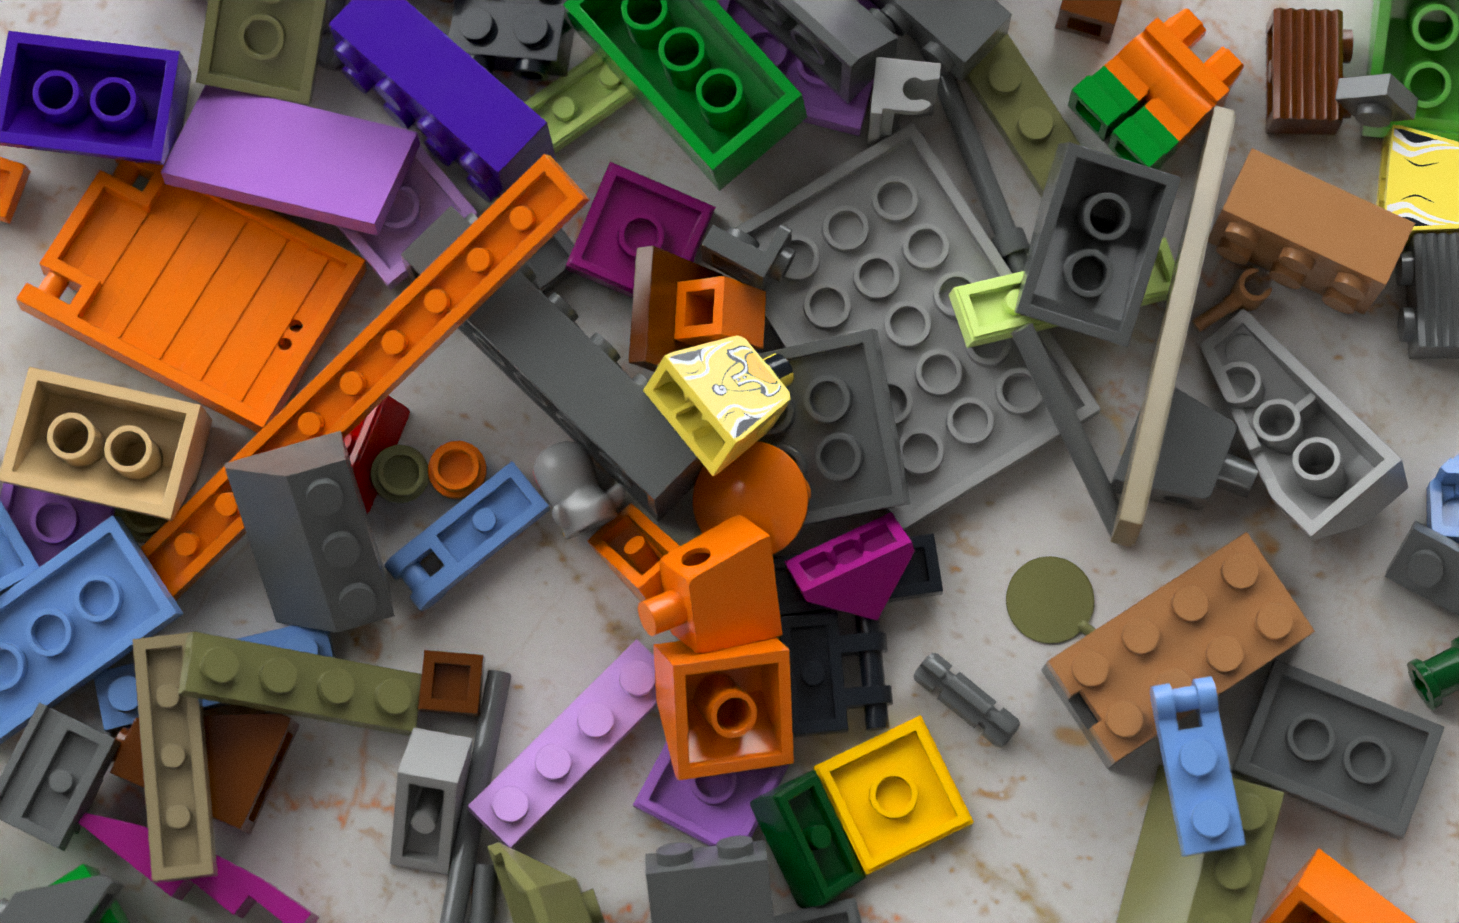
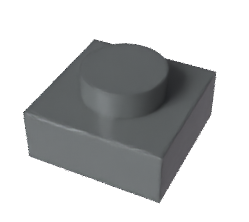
M1391 73L1339 78L1335 100L1349 111L1357 122L1375 128L1386 127L1393 121L1414 120L1418 98Z

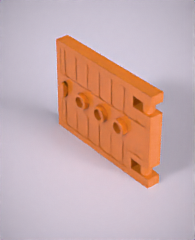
M115 159L118 165L112 175L99 170L39 264L43 274L46 276L40 286L37 288L26 283L17 296L16 300L20 310L259 433L283 409L365 275L367 271L366 259L266 208L167 185L164 183L161 175L164 165ZM139 175L149 180L143 191L132 186ZM67 287L77 291L70 304L59 299ZM294 325H300L302 327H295L291 329Z

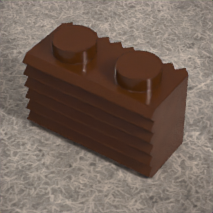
M1281 7L1273 9L1266 24V133L1335 135L1343 122V118H1351L1352 114L1335 100L1339 78H1343V64H1350L1353 54L1352 29H1343V11L1339 9L1332 11L1328 9L1318 10L1315 8L1296 10L1294 8L1283 9Z

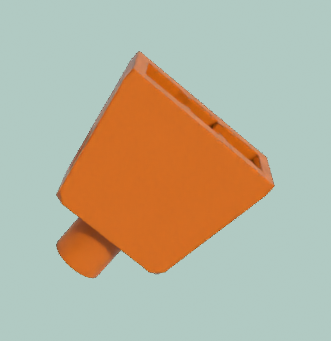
M741 514L725 520L664 555L659 563L663 593L641 601L638 604L640 621L650 636L670 630L675 637L696 653H709L783 635L770 535Z

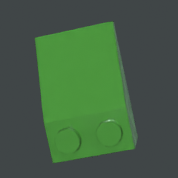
M1459 0L1373 1L1366 76L1391 73L1418 98L1414 120L1390 122V125L1381 128L1362 125V136L1385 138L1394 124L1459 142Z

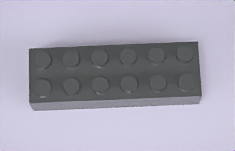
M450 206L400 254L411 282L423 273L478 219L475 214L470 213L464 218ZM525 263L458 329L576 443L584 446L591 455V458L618 484H622L625 491L659 522L695 486L697 477L704 465L643 391L649 380L640 373L631 378L617 363L621 356L615 348L598 333L589 338L576 324L575 321L579 316L574 309L555 292L547 298L533 282L537 278L536 274Z

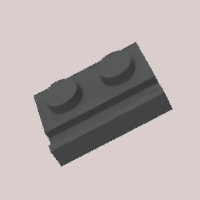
M39 702L0 776V820L65 851L79 825V820L83 817L121 742Z

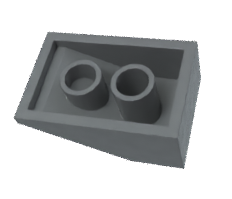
M1071 142L1058 144L1041 198L1014 312L1128 347L1182 177Z

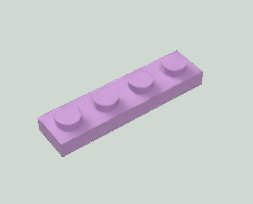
M636 639L468 805V811L503 845L514 849L657 706L654 655Z

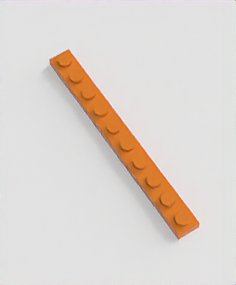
M543 154L229 462L337 431H341L344 439L590 199L550 155ZM225 466L177 512L173 521L168 520L141 547L175 601L246 534Z

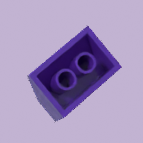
M8 31L0 74V146L164 165L183 128L192 72L181 52L176 50Z

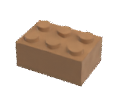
M1251 148L1209 234L1208 243L1217 246L1216 252L1231 262L1246 265L1249 261L1269 270L1270 278L1285 287L1300 289L1303 286L1322 295V301L1336 311L1346 314H1353L1357 311L1364 315L1387 285L1415 223Z

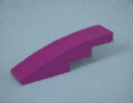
M89 813L83 815L78 822L80 825L152 881L148 827ZM217 854L218 876L162 883L153 882L169 896L181 901L192 887L197 885L230 913L240 918H244L253 905L258 902L283 923H315L319 919V916L270 882Z

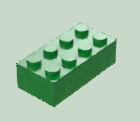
M567 0L563 4L573 29L719 191L807 118L802 94L716 0Z

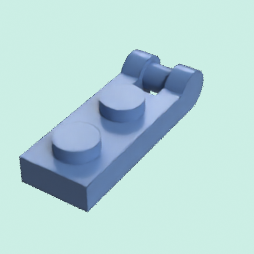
M511 461L392 555L384 567L395 580L402 578L412 591L410 599L423 612L436 604L452 587L550 511L549 505L515 463ZM434 552L444 567L430 577L420 563L426 556Z
M1212 676L1192 679V686L1172 689L1169 683L1150 686L1151 705L1182 857L1246 845L1218 711L1217 691ZM1196 710L1199 727L1179 730L1176 713Z

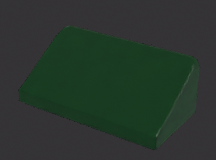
M816 770L809 771L780 785L750 802L751 809L800 908L824 905L866 878Z

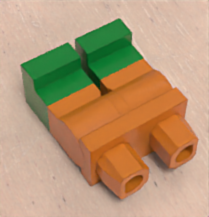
M1185 8L1164 23L1157 17L1145 28L1144 32L1132 39L1092 76L1088 75L1071 89L1068 107L1103 142L1111 135L1108 148L1117 157L1158 170L1208 121L1215 106H1224L1230 89L1241 75L1244 65L1229 49L1223 46L1203 63L1190 49L1205 36L1206 29L1203 23L1189 9Z

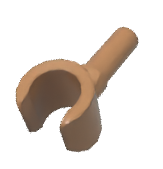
M1256 268L1246 270L1232 285L1229 295L1193 319L1192 323L1197 331H1203L1230 312L1233 313L1243 308L1246 311H1253L1260 307L1271 294L1272 287L1261 295L1250 294L1245 288V284L1251 281L1260 270Z

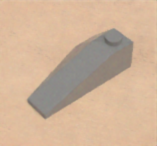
M1244 308L1200 344L1202 353L1272 501L1312 541L1366 525L1408 489L1402 459Z

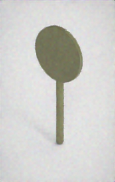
M1039 557L1022 565L1012 576L1006 592L1007 611L1015 627L1026 637L1041 643L1055 644L1070 640L1080 632L1086 636L1096 630L1088 623L1094 609L1093 588L1086 574L1074 563L1060 557Z

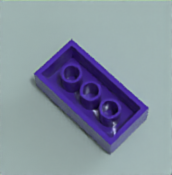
M351 0L328 24L337 44L333 51L345 64L341 70L345 77L364 94L373 89L386 101L383 105L384 110L402 128L408 130L414 125L427 137L424 142L425 146L439 161L446 166H450L455 161L470 174L466 178L467 183L485 201L491 203L495 198L498 199L543 154L550 155L557 162L547 122L408 1Z

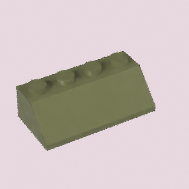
M1158 765L1115 923H1251L1285 793L1232 777L1246 845L1182 857L1164 765Z

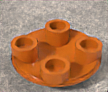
M757 441L725 469L714 476L711 475L705 466L702 467L694 486V515L701 532L704 533L725 520L741 514L770 535L772 554H776L788 546L801 530L811 498V488L798 465L787 453L776 446Z

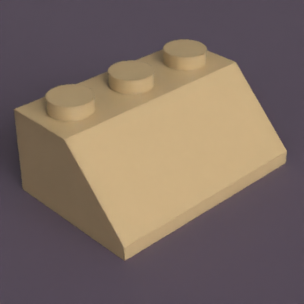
M29 367L1 465L0 482L173 521L198 477L213 419L200 404Z

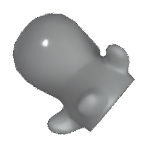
M563 441L549 446L539 454L535 460L533 474L546 500L553 507V519L557 525L562 527L563 535L566 539L598 529L618 516L616 508L624 499L625 488L620 483L615 484L606 492L599 487L593 460L584 446L576 442Z

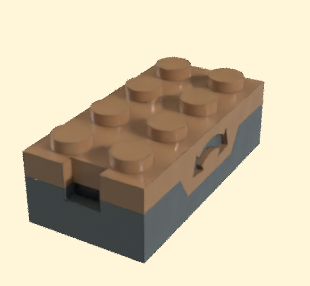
M1245 532L1048 660L1041 671L1108 769L1158 736L1150 699V686L1169 683L1171 688L1175 689L1192 686V679L1212 676L1218 697L1305 640L1315 630L1254 541ZM1196 710L1176 713L1177 723Z

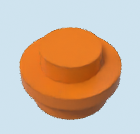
M451 441L438 447L432 454L428 464V476L432 486L439 494L449 499L460 500L466 498L485 482L487 465L482 453L474 445L465 441Z

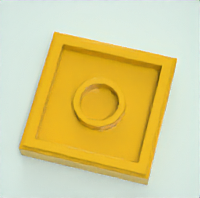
M921 715L813 767L865 876L974 823Z

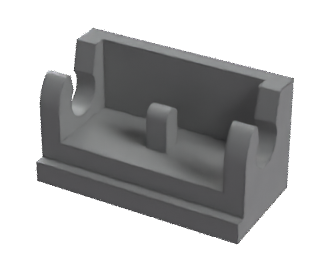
M876 57L867 148L899 131L901 128L898 121L902 116L914 115L916 117L933 115L941 63Z

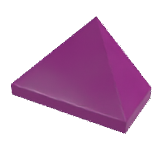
M890 512L784 562L807 602L878 621L915 550L911 540L893 513Z

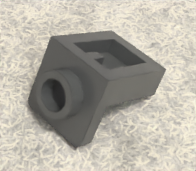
M781 224L764 252L758 249L760 246L759 242L746 232L730 227L726 232L713 225L702 243V262L742 283L765 291L772 278L778 282L782 281L794 260L796 251L789 248L791 245L792 229Z

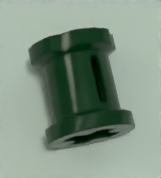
M1459 637L1451 641V648L1423 662L1416 658L1407 663L1408 674L1416 692L1431 710L1442 705V698L1459 690Z

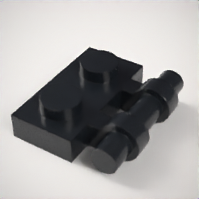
M837 612L781 617L783 635L779 636L780 641L790 652L793 737L848 733L847 709L864 708L866 731L890 728L888 706L893 704L892 686L885 685L882 653L888 652L887 635L884 632H880L879 619L877 621L855 615L857 634L840 635ZM842 656H859L862 687L845 688Z

